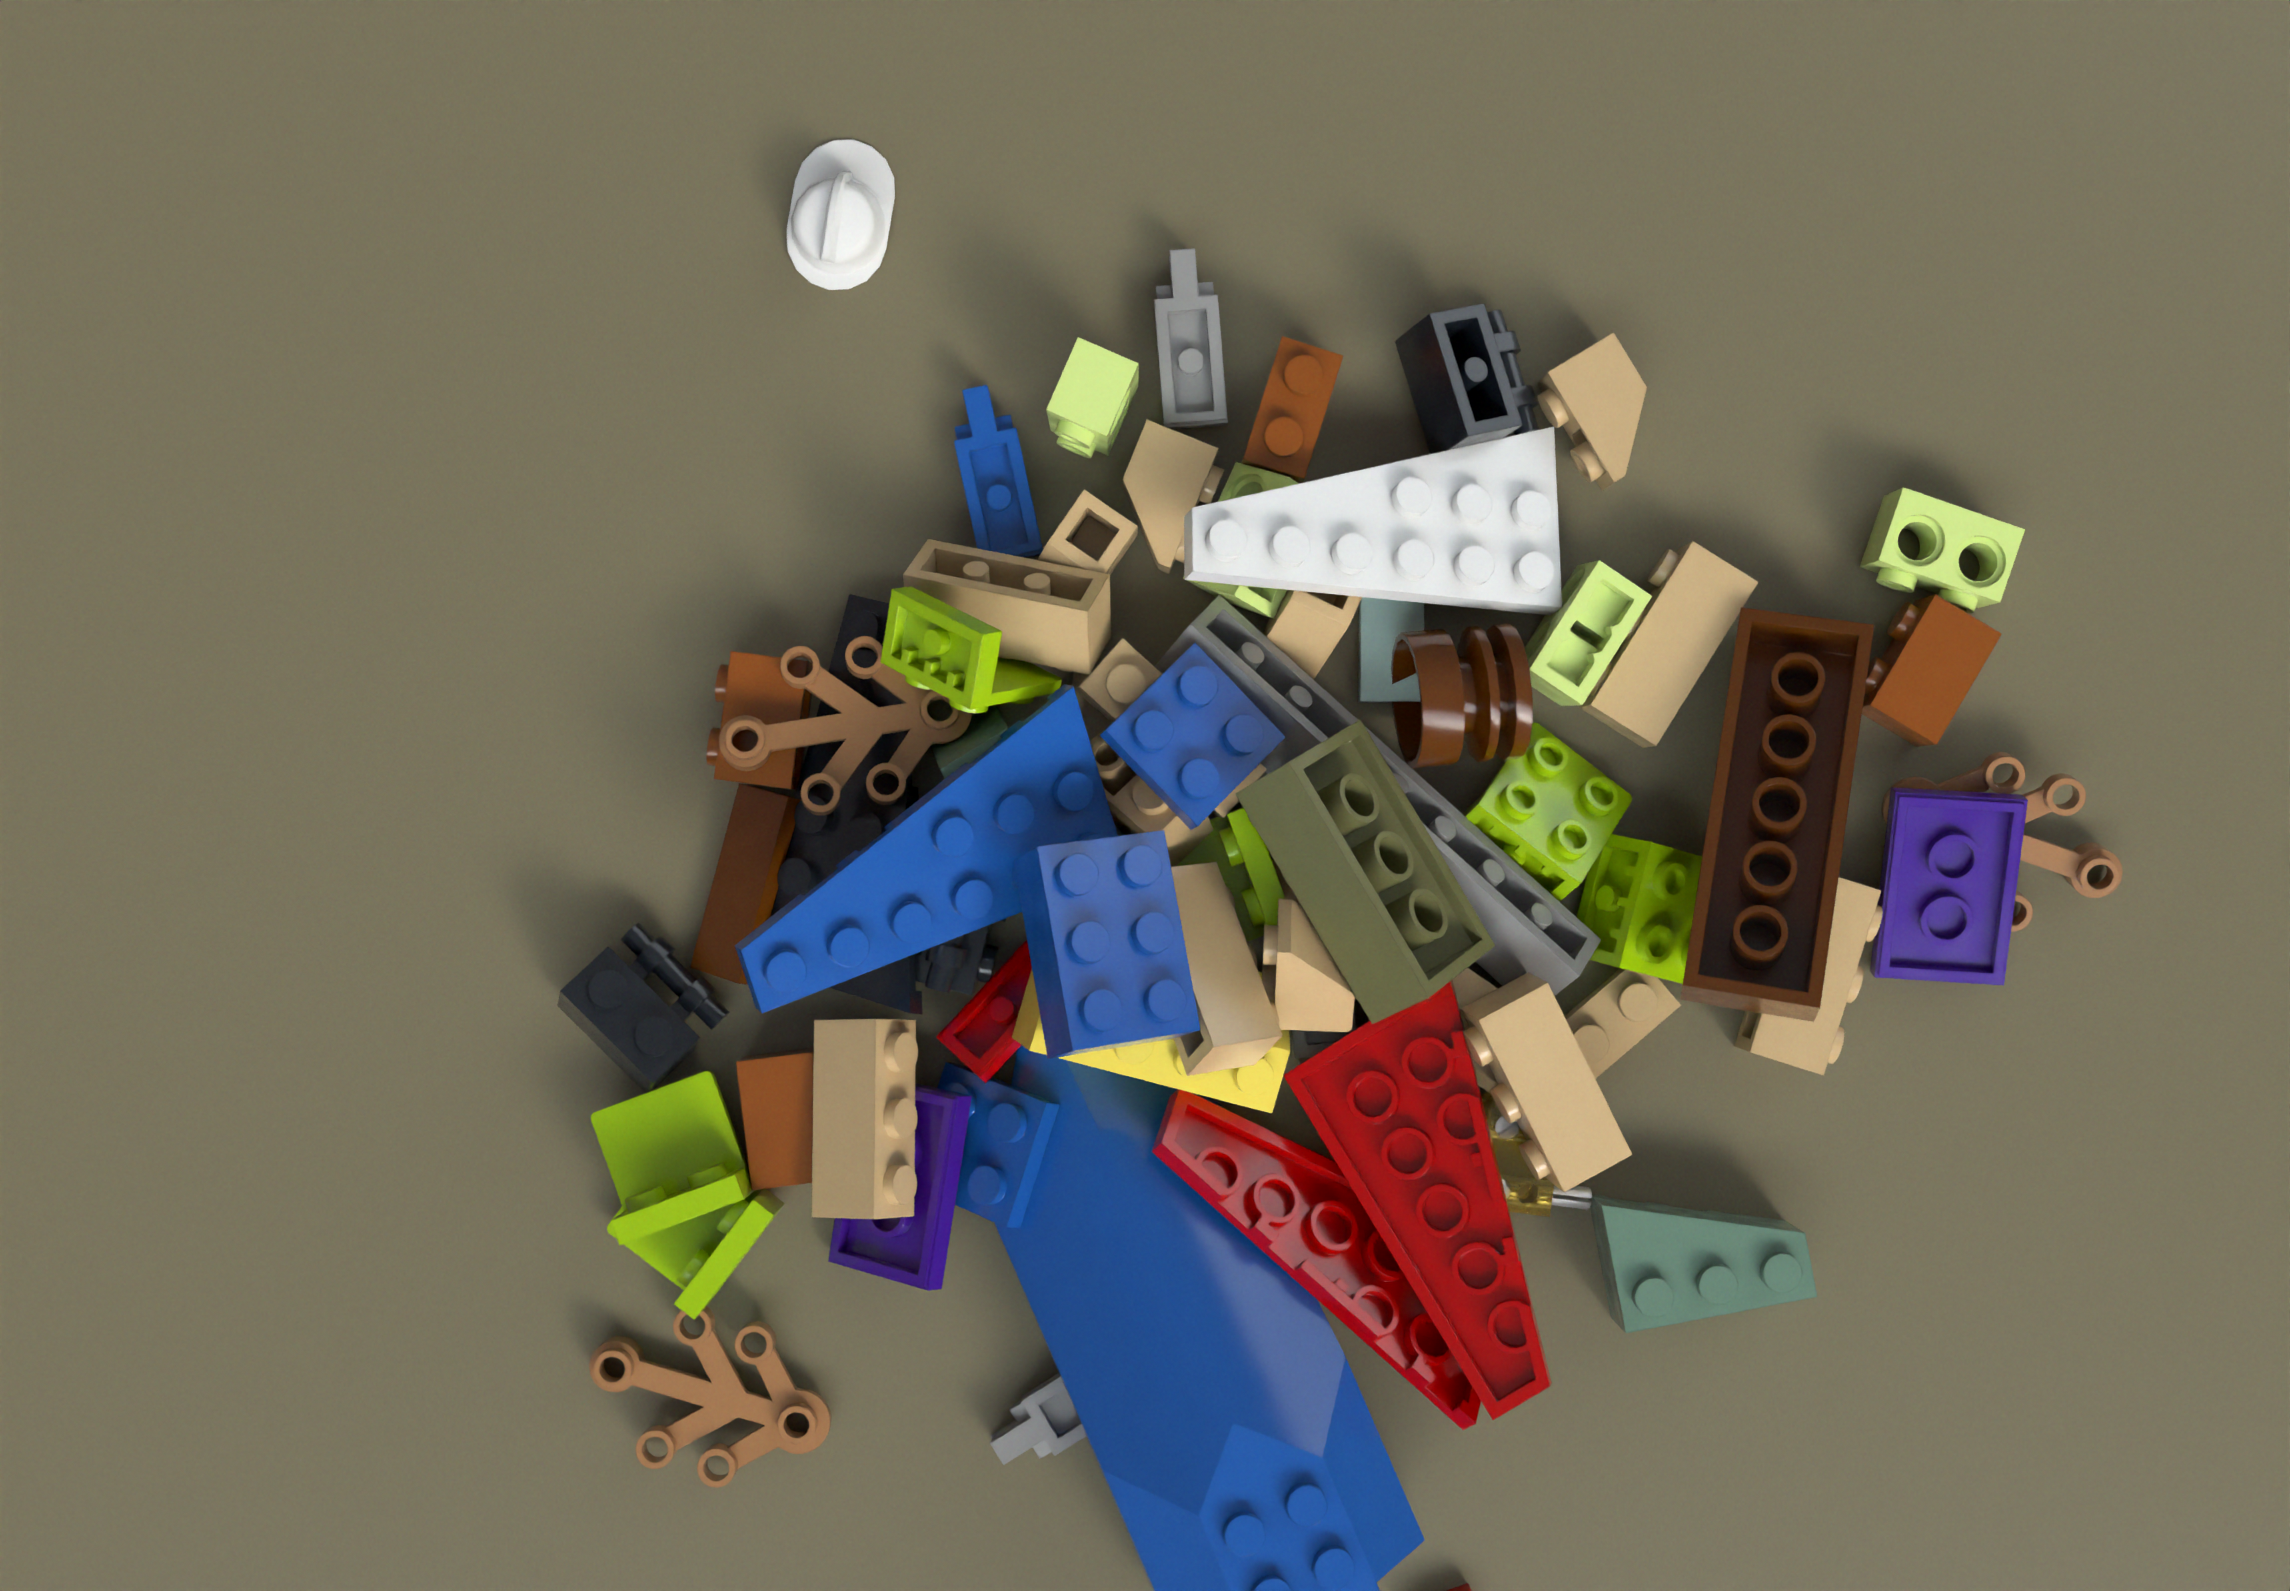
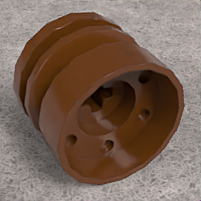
M1510 623L1493 624L1487 629L1486 633L1478 626H1469L1461 633L1457 651L1450 634L1444 629L1401 632L1396 637L1391 661L1392 684L1417 673L1420 702H1392L1399 747L1405 762L1411 768L1456 763L1459 760L1464 741L1470 755L1477 762L1488 761L1494 757L1495 753L1502 760L1517 759L1526 754L1530 743L1533 722L1532 686L1524 644L1514 626Z

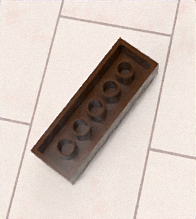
M1741 607L1680 1000L1814 1022L1821 1006L1874 624Z

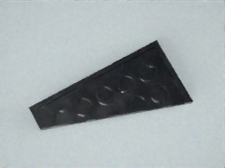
M849 594L828 672L877 707L904 704V702L872 677L861 679L855 677L848 670L845 652L849 643L855 638L861 636L872 637L883 647L890 604ZM865 647L855 651L852 656L853 662L861 668L873 666L878 659L872 649ZM821 700L816 717L840 714ZM910 730L883 734L841 790V799L838 807L827 815L812 814L804 807L801 799V787L808 777L823 771L844 741L808 746L794 797L801 801L795 809V826L786 860L778 871L779 886L771 916L799 894L805 895L837 870L836 865L853 851H861L886 831L884 827L919 800L918 788L912 786V772L906 779L903 796L894 804L881 805L874 802L869 797L866 789V779L869 771L878 764L888 763ZM889 773L878 775L873 782L874 789L881 795L893 794L899 786L896 777ZM824 783L814 785L808 793L809 800L818 806L828 804L834 796L832 788ZM918 952L829 988L907 1013L923 1014L922 991H916L915 956H922V954Z

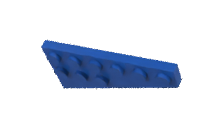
M1066 684L1061 686L1047 698L1048 702L1026 720H1018L1000 735L1002 739L970 764L964 763L887 824L884 827L886 831L861 851H853L836 865L837 870L805 895L799 894L735 945L756 1009L761 1013H765L1021 913L1022 907L1014 860L1038 846L1118 836L1074 686Z

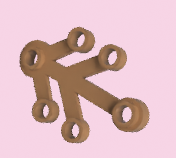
M861 636L852 640L846 648L845 661L848 670L855 677L861 679L872 677L904 702V704L877 707L823 669L813 650L805 646H795L788 649L780 661V669L784 681L793 688L807 689L840 714L765 725L760 719L753 716H738L728 721L722 728L719 735V747L723 758L731 767L741 771H752L762 767L774 751L844 741L823 771L808 777L801 787V799L804 807L812 814L827 815L838 807L841 799V790L883 734L910 730L890 761L874 766L867 775L866 789L869 797L878 804L891 805L901 799L905 791L906 779L931 745L947 744L960 738L969 727L972 713L960 711L951 706L952 715L947 720H933L927 712L929 704L936 700H943L949 704L950 699L931 689L917 688L908 684L905 681V675L880 663L882 645L872 637ZM863 647L870 648L876 653L878 659L873 666L861 668L852 660L855 651ZM798 657L808 659L813 665L811 673L803 678H796L788 672L789 663ZM742 730H750L758 737L757 745L748 752H741L733 746L734 736ZM883 773L894 775L899 783L897 790L890 795L879 794L873 787V782L878 775ZM819 783L829 785L834 792L832 800L823 806L813 804L808 798L810 789Z
M1996 752L1989 755L1981 766L1942 783L1935 784L1923 777H1908L1896 782L1891 787L1985 792L1991 789L1996 793L2010 794L2022 786L2025 780V769L2022 763L2011 754ZM2010 763L2013 768L2011 777L2002 783L1994 782L1992 778L1994 769L2000 764ZM2058 773L2048 777L2042 784V787L2023 794L2028 800L2025 823L2050 812L2062 816L2075 814L2083 807L2086 801L2085 788L2074 777L2065 773ZM2062 785H2071L2073 794L2070 800L2063 804H2055L2053 801L2055 790ZM1891 787L1885 794L1882 802V816L1886 825ZM2023 834L2020 860L2064 875L2067 882L2081 895L2089 898L2104 897L2112 893L2120 884L2123 874L2121 862L2105 846L2098 843H2083L2071 850L2037 837ZM2096 865H2106L2107 872L2105 877L2100 882L2088 883L2087 874L2089 870ZM2017 890L2015 901L2020 902L2021 908L2020 912L2012 920L2011 932L2025 928L2033 917L2031 903Z
M707 1306L699 1314L705 1323L703 1333L694 1335L685 1329L684 1317L687 1314L682 1310L674 1319L673 1331L680 1342L693 1347L709 1379L645 1360L641 1346L635 1340L626 1336H614L607 1339L591 1356L589 1363L590 1375L595 1384L605 1391L621 1392L633 1385L702 1406L667 1426L655 1425L648 1428L642 1434L636 1444V1456L639 1462L647 1468L659 1469L666 1466L678 1449L738 1417L763 1425L729 1446L718 1443L711 1445L705 1450L698 1461L697 1473L701 1481L710 1487L718 1488L727 1485L740 1467L778 1447L792 1454L811 1452L823 1443L831 1427V1412L826 1401L818 1393L810 1389L796 1387L775 1348V1332L768 1324L761 1321L746 1324L736 1336L734 1347L736 1354L742 1361L756 1365L770 1397L747 1391L714 1329L715 1316ZM751 1332L761 1334L766 1340V1350L761 1353H753L748 1350L744 1342L746 1334ZM608 1357L619 1358L625 1366L624 1375L621 1377L610 1376L604 1368L605 1359ZM794 1412L804 1414L809 1421V1429L804 1432L791 1430L787 1424V1416ZM651 1437L663 1439L667 1444V1454L661 1457L652 1455L646 1446L647 1439ZM715 1455L725 1458L729 1464V1472L724 1475L712 1473L707 1464L708 1458Z

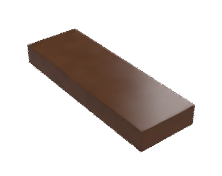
M739 783L690 968L738 984L748 985L735 945L771 916L779 886L778 871L786 860L795 826L794 813L797 804L801 801L800 799Z

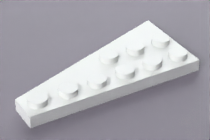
M1554 427L1193 507L1184 516V580L1552 615L1562 608Z

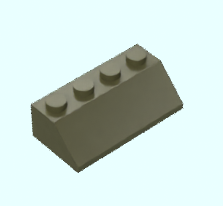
M1361 719L1235 793L1248 814L1251 824L1258 831L1280 868L1285 881L1292 888L1314 925L1320 940L1327 947L1349 984L1354 997L1359 1001L1372 1024L1431 997L1495 946Z

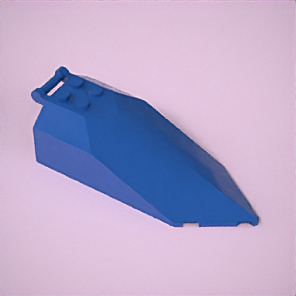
M1021 1045L1016 1051L1011 1085L1058 1103L1060 1106L1021 1227L1006 1228L995 1222L994 1224L1152 1590L1380 1591L1377 1582L1425 1539L1349 1363L1318 1300L1152 1153L1169 1098L1178 1089L1060 1058L1048 1059L1047 1055L1029 1051ZM1195 1094L1223 1108V1106L1214 1099L1203 1095Z

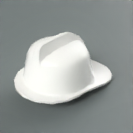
M854 139L828 142L815 148L802 162L795 179L787 224L788 253L799 273L810 283L828 290H848L866 282L880 267L887 248L895 201V180L887 160L872 146Z

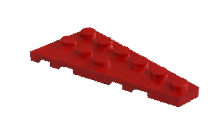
M1451 980L1431 997L1374 1024L1371 1021L1367 1022L1283 1076L1492 1420H1495L1549 1388L1552 1382L1471 1053L1463 1034L1465 1028L1453 980Z
M1176 1090L1169 1098L1152 1153L1462 1430L1475 1425L1481 1400L1337 1163L1191 1092Z

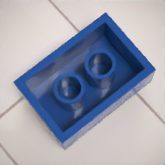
M1164 830L1038 846L1014 860L1048 1059L1168 1040L1201 1030Z

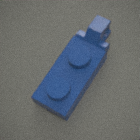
M988 385L964 389L962 392L969 424L954 427L957 437L954 445L977 549L1024 558L1040 556L1043 546L1017 428H1013L1011 415L995 418Z

